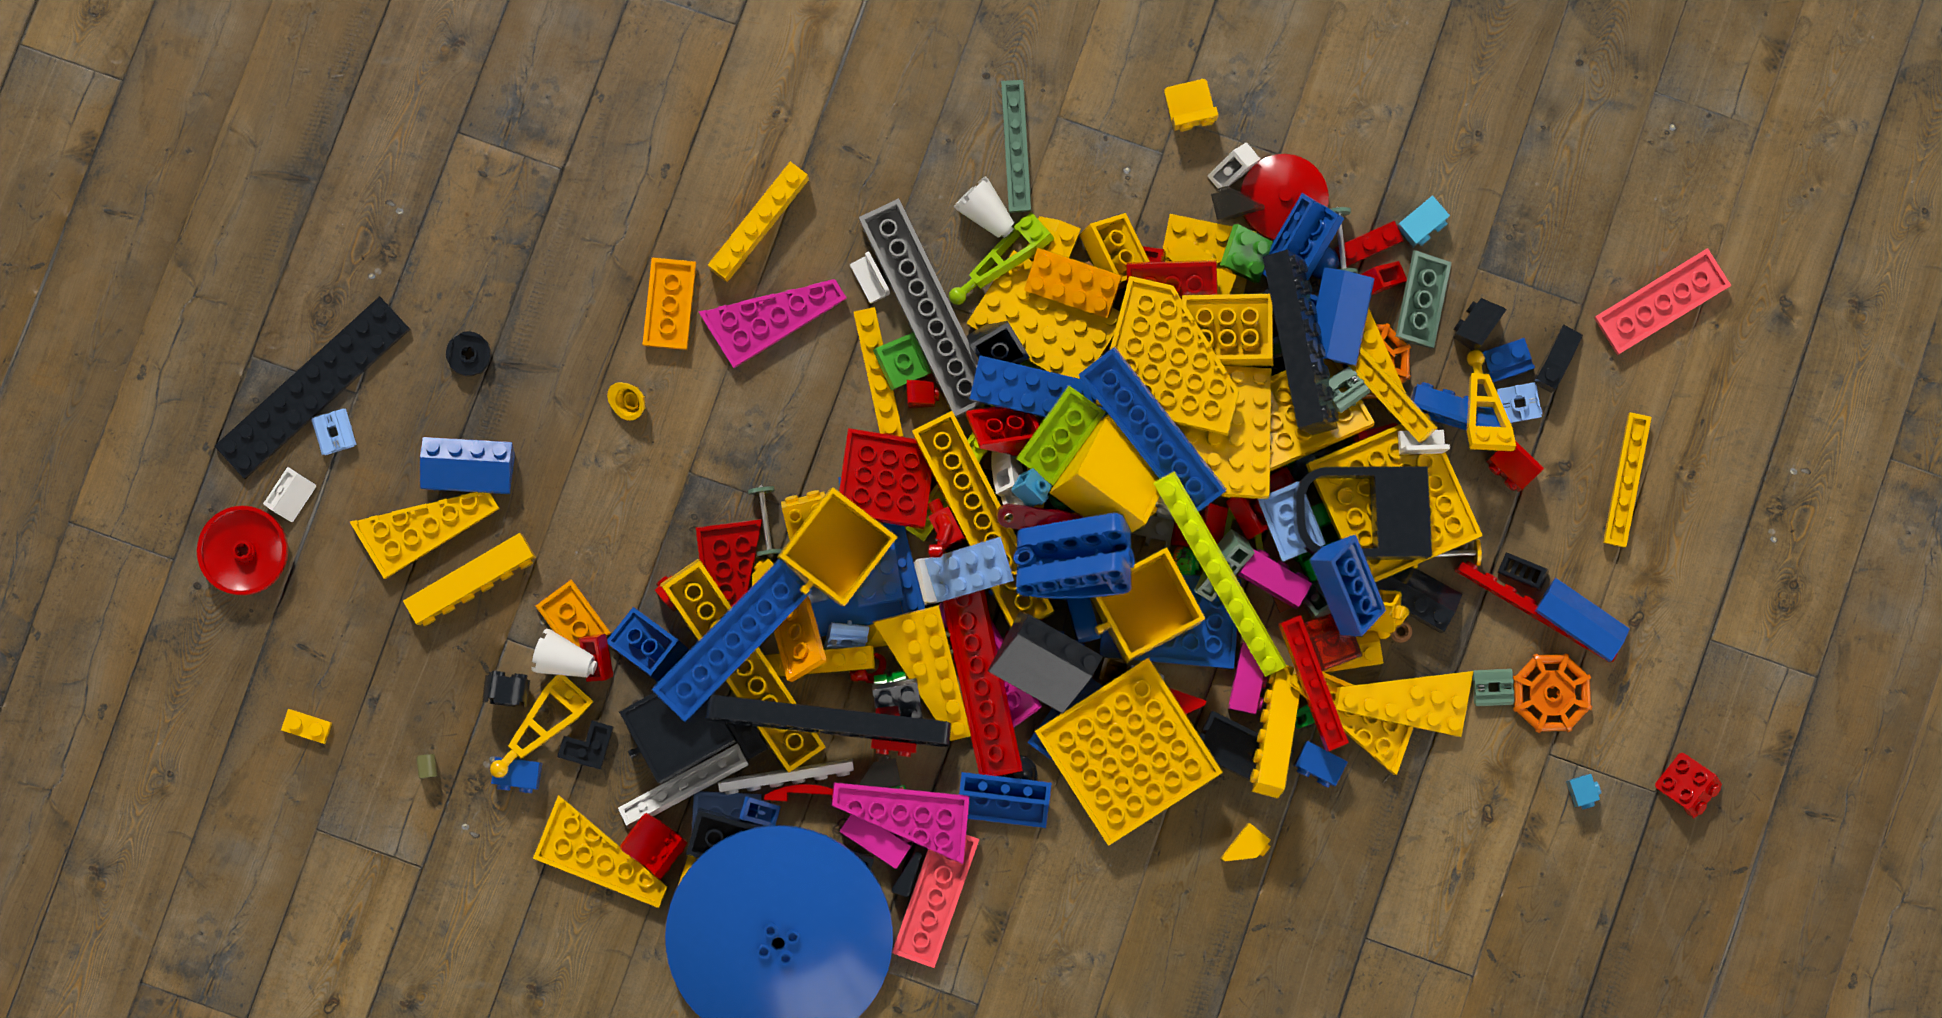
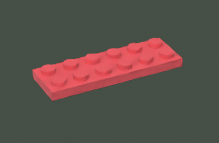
M1707 248L1595 316L1594 319L1616 354L1619 355L1732 285Z
M966 835L963 864L928 849L892 951L893 954L935 968L979 839Z

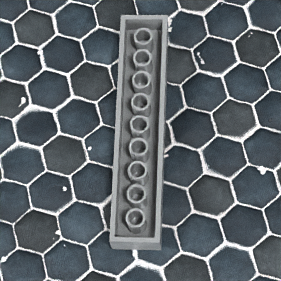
M899 198L860 216L859 222L956 419L966 415V411L976 410L987 405L969 400L978 360L969 345Z

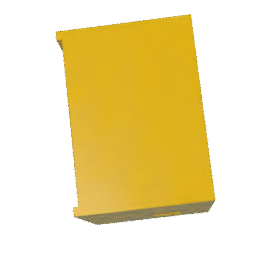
M1108 414L1096 425L1053 485L1050 494L1076 513L1081 514L1084 518L1110 513L1121 514L1132 533L1145 525L1149 517L1154 515L1158 509L1155 505L1160 494L1154 482L1159 477Z
M832 487L827 491L777 558L782 559L790 568L807 580L806 584L799 589L802 593L807 595L811 586L814 585L837 604L845 606L897 536Z
M1167 547L1136 563L1134 568H1131V590L1129 592L1110 596L1090 597L1104 623L1094 628L1097 635L1107 630L1125 663L1196 627L1205 619Z

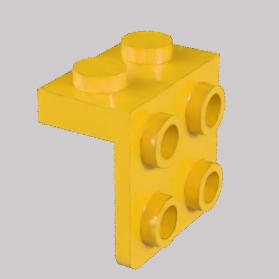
M1200 79L1165 88L1164 94L1174 131H1187L1197 125L1209 126L1214 124V121H1217L1218 111L1217 107H1213L1207 80Z
M819 490L808 492L807 496L799 498L797 495L785 498V501L781 502L789 540H791L818 505L825 492L820 493Z

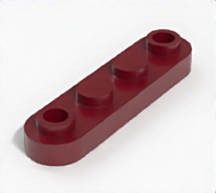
M1003 504L996 513L999 524L1005 528L1023 529L1084 518L1076 512L1015 504ZM1006 514H1012L1010 520L1004 519Z

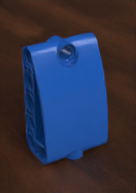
M1110 513L1023 528L1017 532V551L1014 554V561L1017 565L1016 592L1018 594L1039 598H1090L1124 594L1131 590V568H1134L1135 565L1131 549V530L1121 514Z

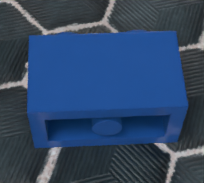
M1306 741L1293 766L1298 768L1296 772L1306 777H1309L1311 774L1318 778L1317 783L1329 788L1330 785H1337L1348 761Z
M495 757L494 761L502 760L503 758ZM514 759L508 766V772L504 777L496 778L492 775L491 784H497V789L510 791L511 786L519 787V792L533 793V789L539 790L543 763Z

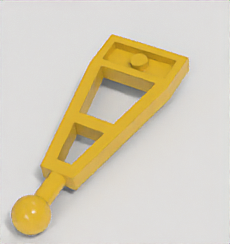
M1473 350L1467 355V362L1473 367L1474 371L1469 378L1467 436L1470 449L1514 451L1516 443L1512 425L1490 375L1483 374L1484 354L1479 350ZM1477 384H1483L1487 396H1477ZM1476 407L1493 408L1501 427L1476 426Z
M556 675L544 688L509 743L508 748L511 750L502 760H496L491 764V774L496 778L504 777L508 772V766L517 756L521 759L575 722L593 704V700L565 675ZM549 694H551L572 714L546 732L533 719ZM530 727L540 737L524 749H521L517 744L527 728Z

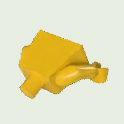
M1378 590L1386 611L1367 631H1377L1380 639H1386L1390 636V633L1395 631L1398 625H1402L1409 614V610L1401 606V592Z

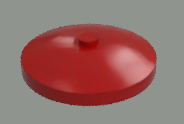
M1292 154L1272 155L1256 163L1247 173L1240 190L1241 211L1248 225L1257 234L1274 241L1302 193L1328 207L1329 194L1327 184L1321 172L1308 160Z
M234 506L215 514L203 527L197 543V560L205 578L217 589L233 595H252L270 587L282 574L288 558V542L281 525L267 512L251 506Z

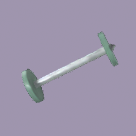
M1349 207L1331 208V210L1342 217L1351 214V208ZM1341 224L1337 231L1341 269L1339 270L1358 274L1357 269L1347 268Z
M760 485L758 488L748 490L749 495L759 494L767 550L757 552V557L768 556L770 559L774 555H779L783 550L772 549L765 493L774 492V486L763 487Z

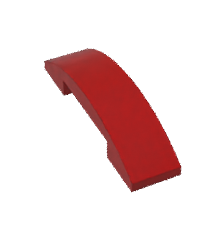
M811 784L791 785L764 795V800L788 801V793L832 795L833 797V789Z

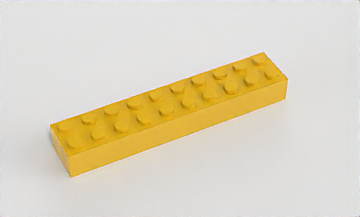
M953 411L912 430V434L968 545L972 546L1001 537L1014 581L990 587L1010 628L1019 611L1027 613L1038 620L1054 614L1048 598L1023 596L1016 592L1017 565L1014 561V554L1017 551V537L1012 528H1005L999 524L996 513L1001 505Z
M699 559L660 584L698 641L732 608ZM759 647L725 680L737 698L797 704ZM757 727L788 773L826 748L817 733Z

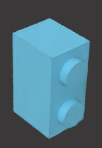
M1432 195L1402 220L1397 227L1412 247H1415L1418 243L1422 246L1431 238L1429 236L1434 230L1439 232L1448 224L1446 220L1450 215Z

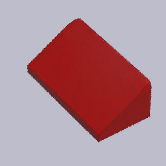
M606 634L578 638L580 648L595 656V661L597 662L594 674L586 677V682L605 681L612 678L613 669Z

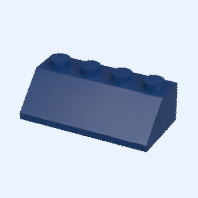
M1421 382V385L1417 384L1414 387L1411 400L1424 414L1428 413L1431 420L1467 431L1468 396L1461 398L1455 396V392L1447 389L1439 391L1434 389L1433 385ZM1476 407V426L1501 427L1493 408Z
M423 437L420 454V488L510 494L515 459L512 442Z
M1351 535L1323 546L1310 559V562L1340 635L1363 636L1382 616L1386 608L1356 535Z

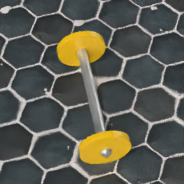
M1475 539L1473 550L1447 551L1435 557L1474 556L1475 565L1481 566L1482 554L1484 552L1481 551L1480 540Z

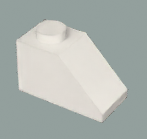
M1246 142L1234 149L1208 175V178L1222 193L1246 174L1260 158Z

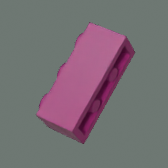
M1258 549V551L1254 550L1255 553L1242 567L1238 576L1297 609L1312 585L1308 581L1309 578L1300 572L1295 574L1288 570L1290 567L1281 561L1276 563L1269 559L1270 555L1261 549Z
M1242 642L1228 709L1255 715L1256 711H1260L1263 698L1259 696L1261 688L1265 689L1267 677L1264 676L1247 644Z
M854 815L849 816L840 830L841 833L895 869L898 868L911 848L908 844L910 840L898 835L895 836L891 832Z

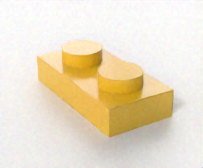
M288 709L281 730L325 744L332 722Z

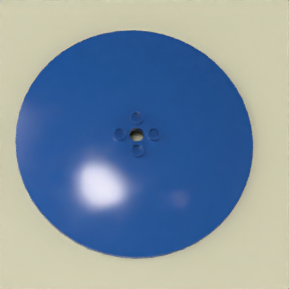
M765 826L742 831L712 846L693 863L683 876L671 901L666 921L665 943L668 964L678 990L700 1018H858L876 997L888 972L893 946V926L889 906L880 884L866 864L850 849L840 842L813 830L793 826ZM780 937L785 941V945L782 948H776L773 946L772 940Z

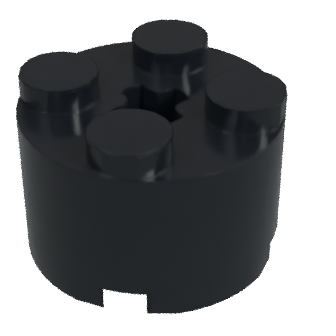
M489 672V675H485L482 702L487 703L488 699H490V704L515 707V705L520 706L521 703V707L526 708L530 688V680H527L528 675L514 673L511 677H507L505 672Z

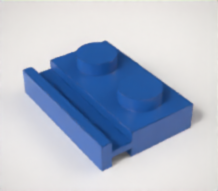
M1525 338L1482 352L1485 357L1484 363L1493 383L1535 369Z

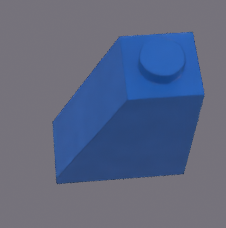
M1065 598L1076 641L1083 643L1101 638L1094 629L1098 625L1090 598Z

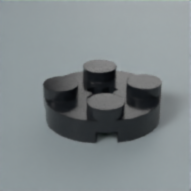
M465 331L449 341L446 348V359L456 373L462 376H475L482 374L488 367L491 360V349L489 343L480 334ZM468 348H472V352L475 353L474 357H471L470 360H466V356L463 355V352L468 351Z

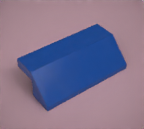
M1302 193L1272 243L1269 255L1286 249L1290 250L1306 261L1308 272L1305 273L1307 280H1309L1345 218ZM1264 267V270H1263V273H1262V274H1264V275L1266 276V271H1265V267Z
M1324 267L1316 305L1317 313L1314 315L1315 321L1321 329L1319 340L1325 349L1326 355L1323 357L1324 359H1330L1335 363L1357 366L1374 278L1346 270Z
M1554 578L1535 612L1610 663L1623 645L1630 628L1557 578Z
M811 586L813 591L809 594L820 637L827 635L831 623L847 624L848 620H850L852 625L868 626L874 624L873 621L903 614L900 601L859 607L857 592H855L845 606H840L818 588Z
M962 772L959 795L969 796L967 819L1046 828L1052 783Z

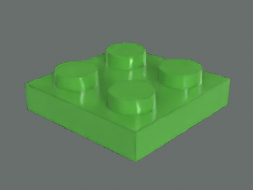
M1234 224L1220 266L1231 269L1237 275L1253 283H1259L1265 267L1263 256L1269 255L1272 241L1239 224Z
M914 333L873 350L891 391L906 385L907 380H918L932 373Z

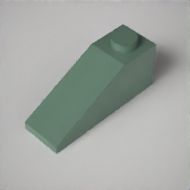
M1232 529L1217 544L1234 575L1238 573L1255 553L1247 538ZM1203 571L1194 590L1212 602L1218 594Z

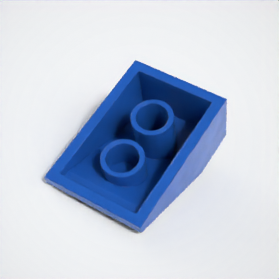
M634 607L607 639L608 645L657 682L689 651L677 638Z

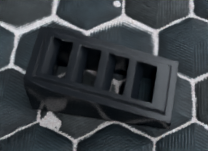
M1506 552L1497 573L1541 591L1549 570ZM1510 561H1515L1511 571L1507 572ZM1520 563L1523 566L1519 576H1517L1515 573ZM1527 568H1532L1528 578L1524 579ZM1536 571H1538L1540 574L1536 583H1534L1532 580Z
M916 852L891 892L905 897L910 896L922 857L921 853Z

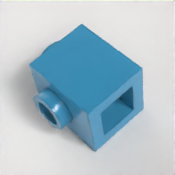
M1033 468L1018 476L1011 492L1026 506L1033 507L1035 505H1042L1048 499V492L1052 486Z
M1586 774L1566 781L1574 807L1581 806L1582 810L1595 806L1594 801L1600 800L1599 794H1601L1598 782H1594L1592 774Z

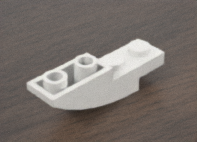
M992 451V474L996 494L1001 496L1003 504L1026 506L1011 492L1018 476L1024 473L1022 463L1016 459L1018 456ZM1006 514V517L1011 519L1012 514Z

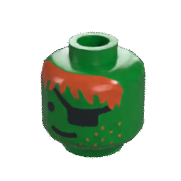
M1178 546L1175 548L1174 553H1170L1182 575L1194 576L1197 571H1201L1202 567L1191 547Z

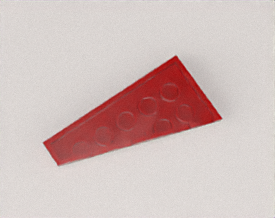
M762 519L696 527L699 560L731 607L749 589Z

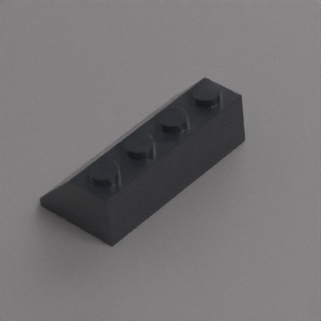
M1412 567L1375 582L1378 590L1401 592V606L1409 610L1408 615L1439 633H1443L1447 629L1463 595Z

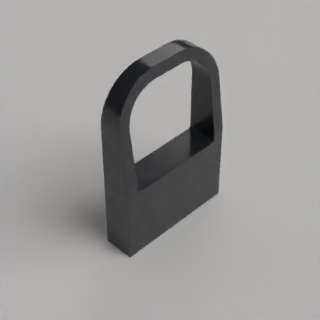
M1428 466L1322 467L1311 471L1298 483L1293 497L1294 529L1299 543L1311 555L1314 556L1322 547L1310 538L1306 530L1305 492L1310 483L1316 479L1344 478L1369 479L1373 548H1362L1366 560H1416L1432 557Z

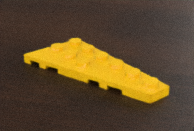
M472 492L429 504L392 511L387 514L371 516L366 519L350 521V524L382 577L386 579L500 508L491 493Z
M939 605L873 621L908 678H917L919 695L935 720L951 723L950 741L971 736Z
M1294 668L1289 684L1305 697ZM1323 672L1333 702L1335 703L1337 687L1352 686L1353 684ZM1337 710L1345 733L1393 775H1397L1413 727Z
M1473 671L1337 687L1334 704L1338 711L1461 737Z
M558 795L533 859L660 908L668 886L641 863L624 853L616 842Z

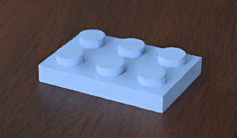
M1299 482L1269 493L1268 499H1258L1282 561L1307 552L1299 543L1294 529L1293 497ZM1305 494V525L1307 533L1316 544L1323 546L1325 541Z

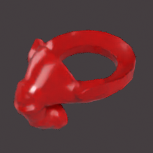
M874 653V658L879 660L878 669L872 674L867 673L866 669L852 670L849 672L851 680L874 683V675L883 674L886 670V659L883 655Z

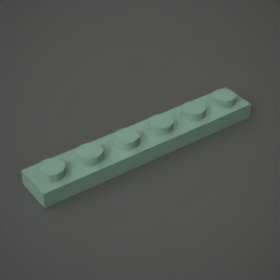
M1023 80L1001 81L1009 213L1031 212Z

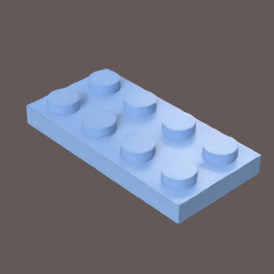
M1001 537L945 553L940 558L925 559L938 603L1014 581Z

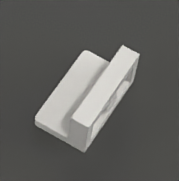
M869 251L865 253V257L850 264L870 304L890 295L889 288Z
M1435 430L1422 444L1409 431L1398 432L1399 455L1438 454L1450 449V444H1445L1444 430Z
M287 467L263 504L288 521L293 522L316 488V485Z
M920 558L915 560L914 566L924 604L926 606L938 603L925 563V559L928 558Z

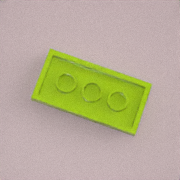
M1068 385L1016 459L1030 470L1034 468L1048 483L1054 485L1106 412Z

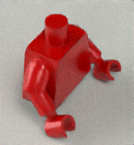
M940 499L930 502L928 506L932 515L929 516V519L937 533L935 539L937 545H929V555L931 558H940L943 554L967 544V541L950 508H944Z

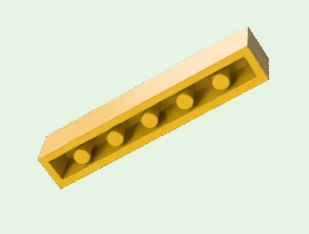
M790 161L709 262V269L727 283L809 181L808 174Z
M518 533L408 597L403 602L415 623L427 626L436 620L435 616L440 613L446 615L455 609L454 605L462 601L464 604L475 597L473 594L480 590L485 592L494 587L493 583L500 578L502 581L514 575L512 571L519 567L521 570L533 564L532 560L536 556L523 534Z
M1288 665L1267 677V683H1270L1269 690H1266L1264 702L1267 704L1266 709L1262 711L1260 722L1263 723V728L1259 730L1257 742L1260 743V746L1254 755V762L1257 764L1250 778V782L1253 783L1252 792L1274 798H1279L1285 789L1300 693L1289 684L1294 667Z

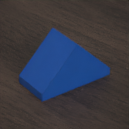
M746 796L739 818L765 826H775L781 806Z

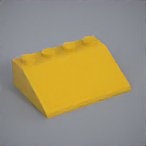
M1270 294L1182 295L1183 303L1223 366H1273V305Z

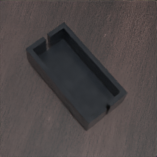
M1211 711L1202 728L1206 733H1201L1199 736L1220 767L1250 781L1252 771L1256 769L1257 764L1254 762V755L1260 746V743L1257 742L1258 733ZM1291 750V752H1290L1289 761H1290L1291 756H1292V754H1293V752H1294L1293 750Z

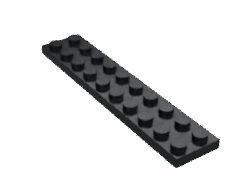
M379 296L214 447L244 479H247L411 329Z

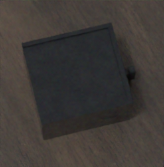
M655 692L619 711L638 746L628 751L630 757L634 759L638 754L642 753L657 783L663 784L738 742L727 723L706 720L707 700L685 722Z

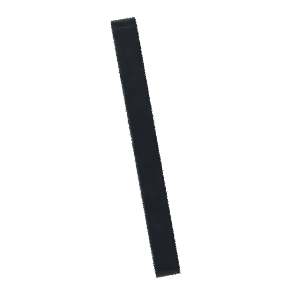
M711 695L707 699L706 720L713 722L936 747L950 746L951 723L947 721Z

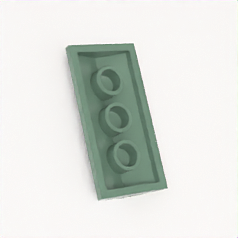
M1416 250L1413 251L1395 337L1410 344L1434 348L1452 262Z

